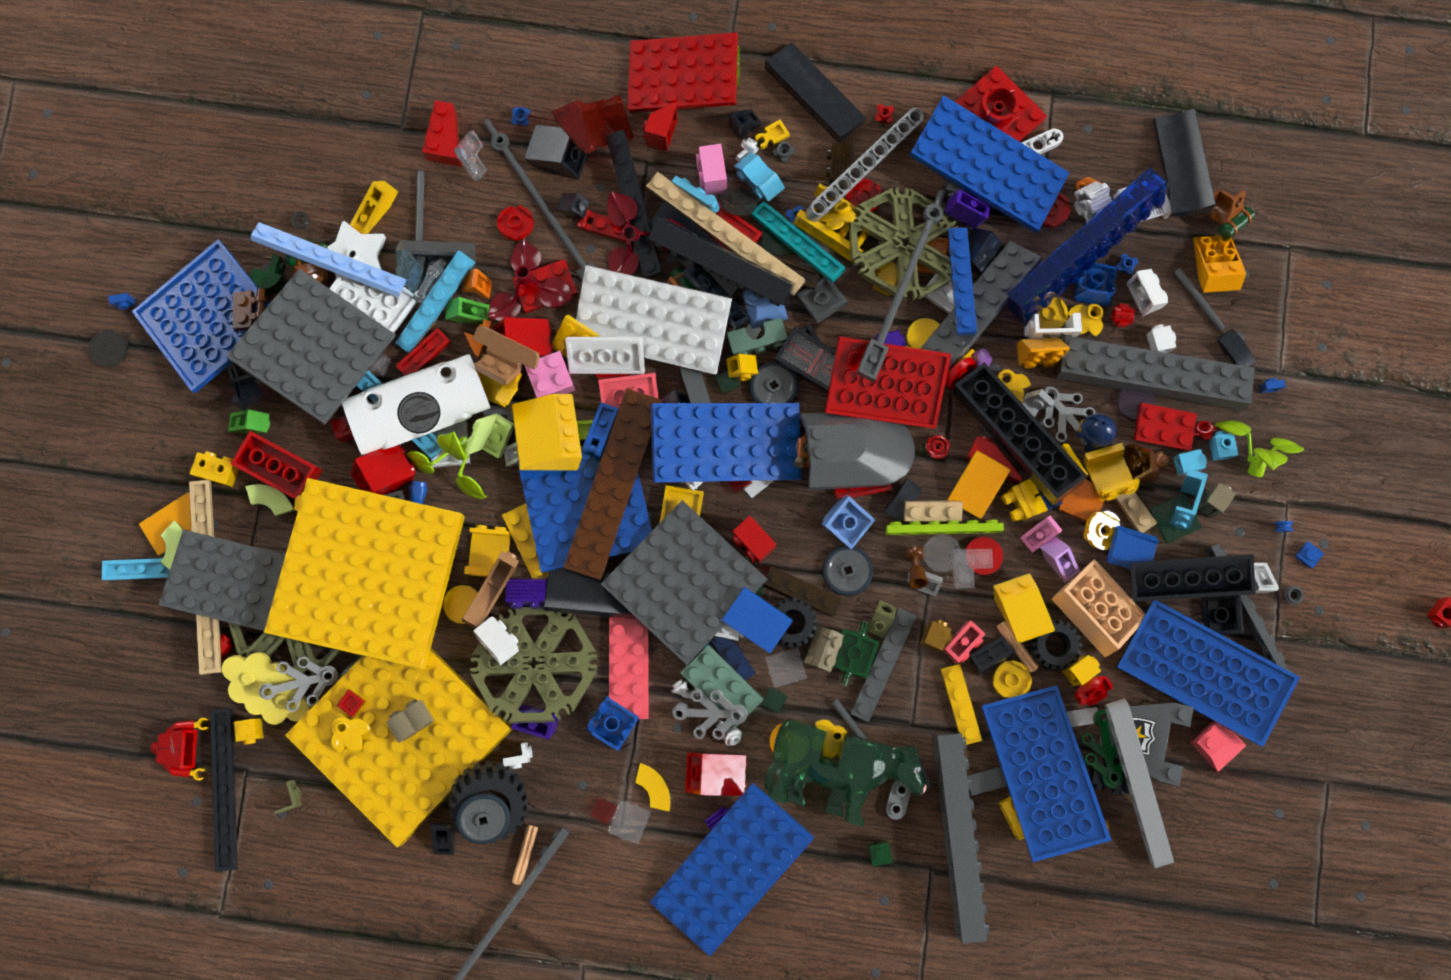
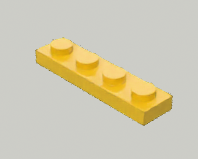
M960 664L940 669L958 733H962V737H965L966 745L982 741Z

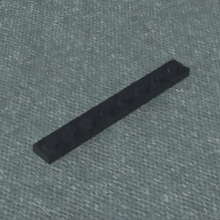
M619 130L606 135V140L621 194L633 198L638 207L636 217L629 220L630 225L637 227L641 232H651L652 229L625 131ZM640 235L639 239L634 241L644 278L647 279L662 274L663 269L657 247L652 244V240L648 239L649 236Z
M233 708L210 710L215 872L238 869Z

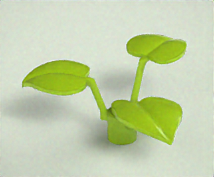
M1224 420L1214 425L1230 434L1247 436L1249 454L1247 461L1250 462L1248 473L1255 477H1263L1267 465L1272 470H1275L1278 466L1287 462L1288 457L1276 450H1281L1284 453H1299L1304 450L1303 447L1290 440L1273 438L1270 441V444L1274 446L1272 450L1255 448L1253 450L1255 456L1253 457L1251 428L1248 425L1235 420Z
M455 431L439 435L436 441L445 453L434 461H429L424 454L417 451L407 453L413 465L425 474H432L434 472L432 466L448 454L458 460H463L458 472L459 478L455 479L458 488L472 498L485 499L487 497L474 479L462 474L466 460L469 458V455L465 452L467 448L466 442L469 438L462 436L458 440Z

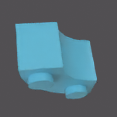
M750 152L734 165L737 170V177L742 182L745 181L760 200L763 198L769 202L785 188L778 175L757 154Z

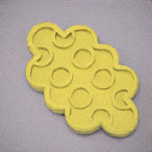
M255 652L247 658L240 655H233L223 662L222 673L224 677L231 681L228 687V694L233 701L244 703L249 713L253 715L262 714L263 719L267 723L277 725L286 718L292 721H299L311 709V706L307 704L306 697L303 696L298 703L299 708L295 712L287 710L286 703L292 699L298 688L276 693L269 700L261 698L259 688L262 684L271 683L278 685L297 680L286 673H279L277 670L279 662H271L267 654ZM281 664L279 666V669L281 671H285L287 669V666ZM267 688L264 690L263 693L265 695H270L272 691L271 689ZM291 702L289 704V708L294 709L296 707L295 702Z

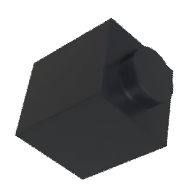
M562 193L557 211L568 218H584L590 201L579 193Z

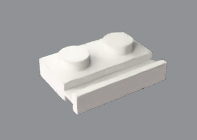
M937 273L933 276V278L930 280L927 286L936 282L939 279ZM952 282L924 296L948 314L954 308Z

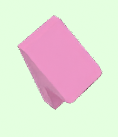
M1049 515L1020 538L1033 553L1059 534L1062 529Z

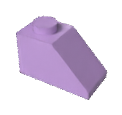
M1056 536L1040 547L1046 561L1063 582H1068L1080 572L1070 547Z

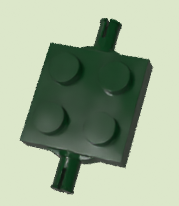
M861 621L859 631L852 632L844 628L841 631L844 637L833 667L844 672L840 682L842 685L848 686L851 675H857L865 679L868 677L880 642L866 635L869 623L866 622L865 624V621Z

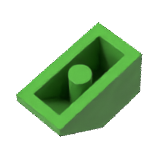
M457 297L449 300L447 303L445 319L458 323L483 324L484 319L490 321V318L487 316L490 305Z
M253 410L231 413L228 432L248 434L252 431L256 434L267 433L270 427V414Z

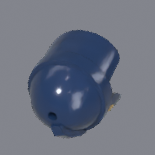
M1093 414L1080 422L1077 436L1083 437L1086 440L1085 451L1092 452L1109 447L1116 437L1117 428L1114 421L1108 416Z

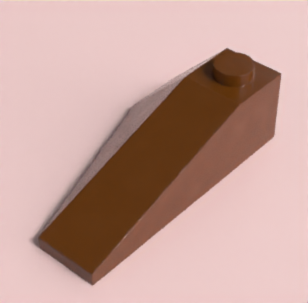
M1134 443L1124 447L1127 467L1133 480L1139 479L1140 483H1148L1158 479L1160 471L1155 462L1154 451Z

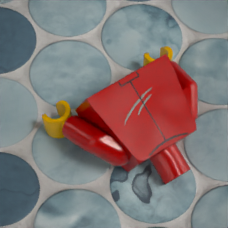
M201 718L198 722H194V720L176 722L166 730V733L159 734L157 742L151 745V752L156 754V762L163 764V768L172 776L188 778L193 776L195 780L204 779L205 777H199L197 772L207 771L205 768L200 767L196 770H191V768H195L198 731L194 730V728L206 731L210 727L202 728L201 723L210 720Z

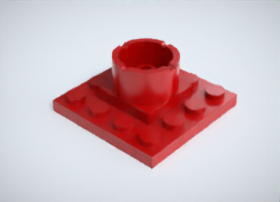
M997 65L955 101L960 106L1019 142L1047 118V115Z

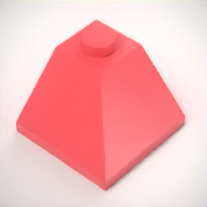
M1213 720L1190 741L1217 772L1246 747L1244 742L1233 731Z

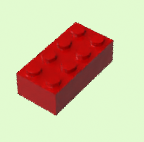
M252 431L248 433L230 463L294 499L304 491L307 478L318 480L323 471Z

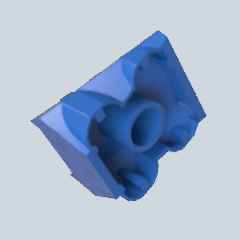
M1081 260L1074 294L1077 303L1097 304L1103 308L1111 305L1112 297L1116 291L1114 283L1117 277V268L1115 266Z
M1117 525L1115 526L1106 561L1115 566L1125 567L1130 571V562L1153 560L1159 541L1155 536Z
M606 696L596 714L588 723L586 730L608 746L619 751L639 717Z

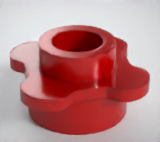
M879 104L876 108L877 115H875V120L881 123H891L893 121L892 113L895 110L894 107Z
M1201 421L1197 424L1194 436L1210 440L1212 433L1216 432V427L1208 421Z

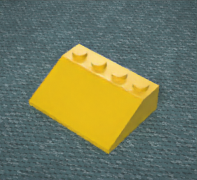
M550 394L512 404L520 470H578L582 453L573 395Z

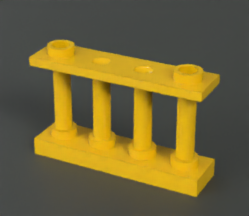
M819 183L814 195L818 197L828 187ZM842 198V199L839 201V202H847V203H849V205L852 207V212L855 211L856 206H854L853 204H851V203L848 202L847 200H845V199ZM802 210L798 212L793 223L795 226L851 261L850 241L844 238L849 231L848 223H845L840 231L836 233L828 228L829 222H812L806 217V212ZM864 231L858 236V249L861 253L864 250L860 249V246L869 235Z

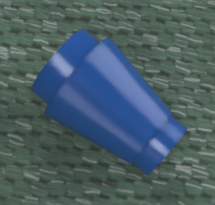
M411 481V485H409L410 502L423 504L428 490L427 482Z

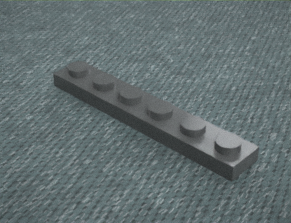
M901 608L897 609L895 618L852 708L851 715L869 722L916 619V615Z

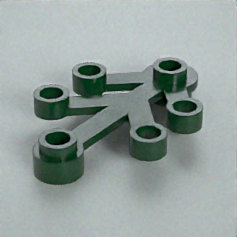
M1099 710L1094 713L1093 722L1100 727L1103 747L1094 741V737L1090 733L1081 735L1080 742L1101 756L1106 762V767L1097 761V757L1093 753L1086 754L1083 760L1086 765L1093 767L1102 775V780L1107 787L1117 788L1123 782V769L1121 762L1115 767L1114 758L1118 752L1115 743L1113 746L1111 745L1108 728L1109 721L1106 711ZM1101 714L1105 715V721L1100 719ZM1085 736L1089 737V743H1086L1084 741ZM1088 756H1091L1093 758L1092 763L1088 762ZM1111 774L1116 776L1115 782L1111 780Z

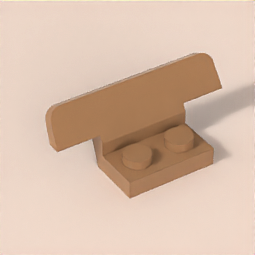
M485 326L477 327L473 340L487 346V354L475 364L476 371L504 385H508L520 374L522 364L534 370L538 367L540 358L538 352Z

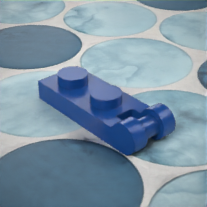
M600 403L584 442L582 452H591L596 457L601 458L619 408ZM592 441L599 442L598 446L591 445Z

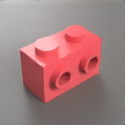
M971 620L967 621L952 637L949 645H946L942 652L954 663H959L960 661L963 663L970 656V650L973 647L976 649L983 642L982 637L985 633Z

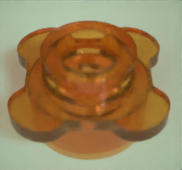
M1159 450L1154 453L1156 465L1159 468L1162 466L1164 468L1168 467L1167 463L1170 459Z

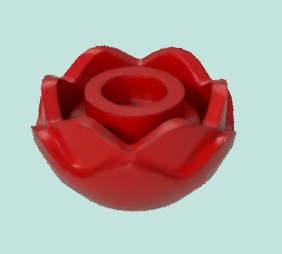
M942 435L932 436L926 443L927 453L936 459L945 457L950 449V443Z

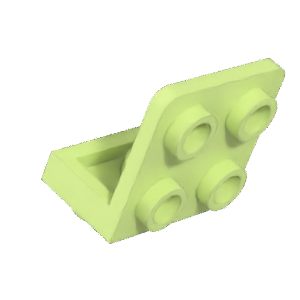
M497 413L476 420L472 427V435L466 442L467 448L465 452L472 454L483 449L496 458H501L514 429V423Z

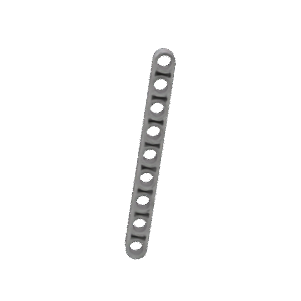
M912 108L810 204L805 213L808 220L817 222L915 130L923 121V112L918 108Z
M1125 698L1105 704V711L1149 861L1154 869L1172 864L1174 859L1129 704Z

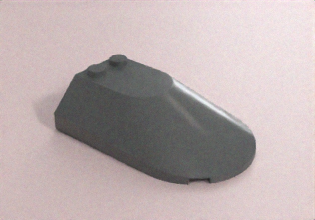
M801 413L799 415V420H802L806 431L810 465L808 491L887 486L903 478L913 464L915 456L914 442L904 424L829 413Z

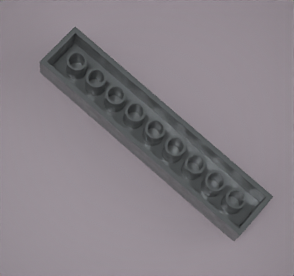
M1065 336L1062 340L1069 346L1070 350L1057 363L1055 379L1242 411L1252 404L1255 368Z
M962 733L932 735L956 938L962 944L986 942L990 931L987 922L985 923L984 914H987V907L985 901L982 902L981 893H984V884L979 878V872H982L980 860H977L976 852H979V843L974 838V831L977 830L975 818L972 819L971 810H974V802L969 797V790L972 787L971 780L967 778L966 770L969 769L968 758L964 757L966 739L962 737Z

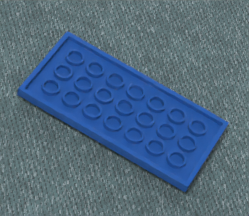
M944 95L909 154L913 159L1035 233L1040 230L1070 173Z
M652 403L653 483L801 480V468L794 466V461L797 457L796 443L798 438H800L799 403Z
M1157 600L1151 602L1140 626L1137 628L1117 665L1118 669L1178 702L1194 707L1193 710L1260 747L1265 745L1300 679L1299 676Z
M1058 686L982 705L984 718L1032 863L1111 841Z
M752 783L656 893L650 903L707 955L711 956L812 842L814 836L759 787Z

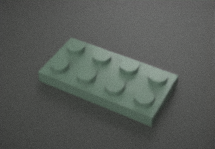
M709 644L680 671L695 688L701 689L710 701L711 692L714 689H719L733 705L740 704L744 706L747 716L764 700ZM713 694L714 697L719 698L718 694ZM713 702L719 709H725L719 702ZM734 713L735 716L740 717L738 713Z

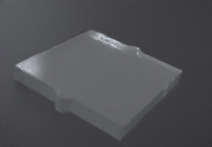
M798 647L765 657L769 668L768 674L771 675L774 688L807 679L803 666L804 661L801 659Z
M621 800L608 833L620 837L622 841L627 840L639 845L651 811L639 807L637 803L631 804Z

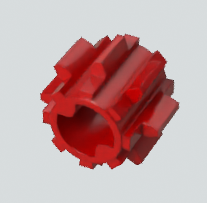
M1122 303L1119 306H1114L1112 310V323L1117 324V327H1126V325L1133 324L1135 312L1133 307Z

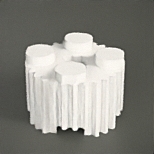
M1093 182L1075 191L1077 198L1076 202H1074L1075 210L1079 216L1082 215L1086 218L1088 225L1091 226L1111 216L1112 212L1116 210V204L1109 196V186L1106 183Z

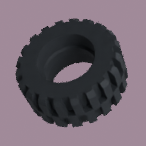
M486 762V765L482 766L480 763L474 764L473 769L468 767L463 771V776L458 775L455 779V784L451 787V795H449L450 818H452L455 828H457L456 815L458 809L465 800L484 790H496L507 797L506 805L510 813L508 828L500 838L503 841L508 838L509 833L514 834L518 831L517 825L522 826L524 816L527 815L528 804L525 786L518 773L514 774V770L509 766L505 769L502 763L497 762L496 765H492V762ZM486 817L479 818L480 821L487 819Z

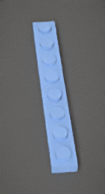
M260 222L251 234V240L397 297L400 296L406 283L404 278Z

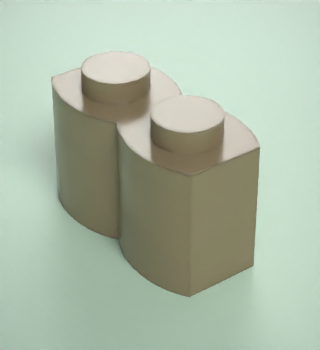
M414 699L406 704L407 708L402 712L397 710L389 715L390 719L386 723L398 743L406 741L435 721L423 700L417 701V699Z

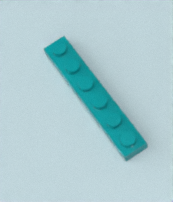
M765 201L751 212L752 218L831 283L845 272V267Z

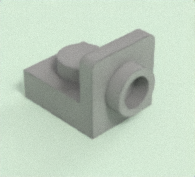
M1043 389L1027 393L1022 401V404L1034 417L1039 410L1052 407L1054 400Z

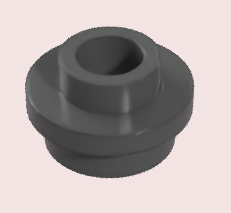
M1289 586L1284 590L1283 597L1288 604L1297 605L1303 601L1304 593L1298 586ZM1291 592L1295 594L1294 599L1290 596Z

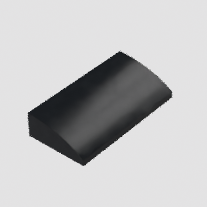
M700 264L683 270L682 275L697 291L731 298L711 275L702 269L703 267ZM732 299L727 323L734 330L742 328L750 317Z

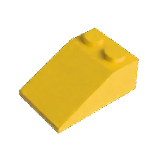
M1030 573L993 586L994 600L1017 643L1055 631L1040 591Z

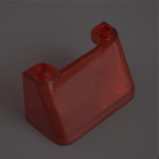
M621 95L613 96L606 101L602 99L583 104L582 100H577L552 111L554 120L580 151L584 150L585 153L595 151V148L608 146L606 135L619 130L625 131L627 141L634 139Z

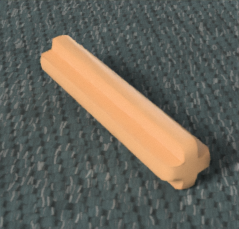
M1006 621L1001 622L997 626L999 632L1005 637L1008 644L1030 673L1036 671L1039 665L1022 642H1016Z
M533 825L527 826L512 879V883L516 885L523 884L538 831V827Z

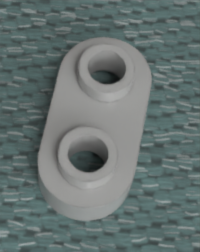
M896 780L891 785L885 811L892 819H901L906 813L911 794V787L907 781ZM900 786H903L905 788V791L902 794L898 792V788ZM894 806L899 807L898 813L893 812Z

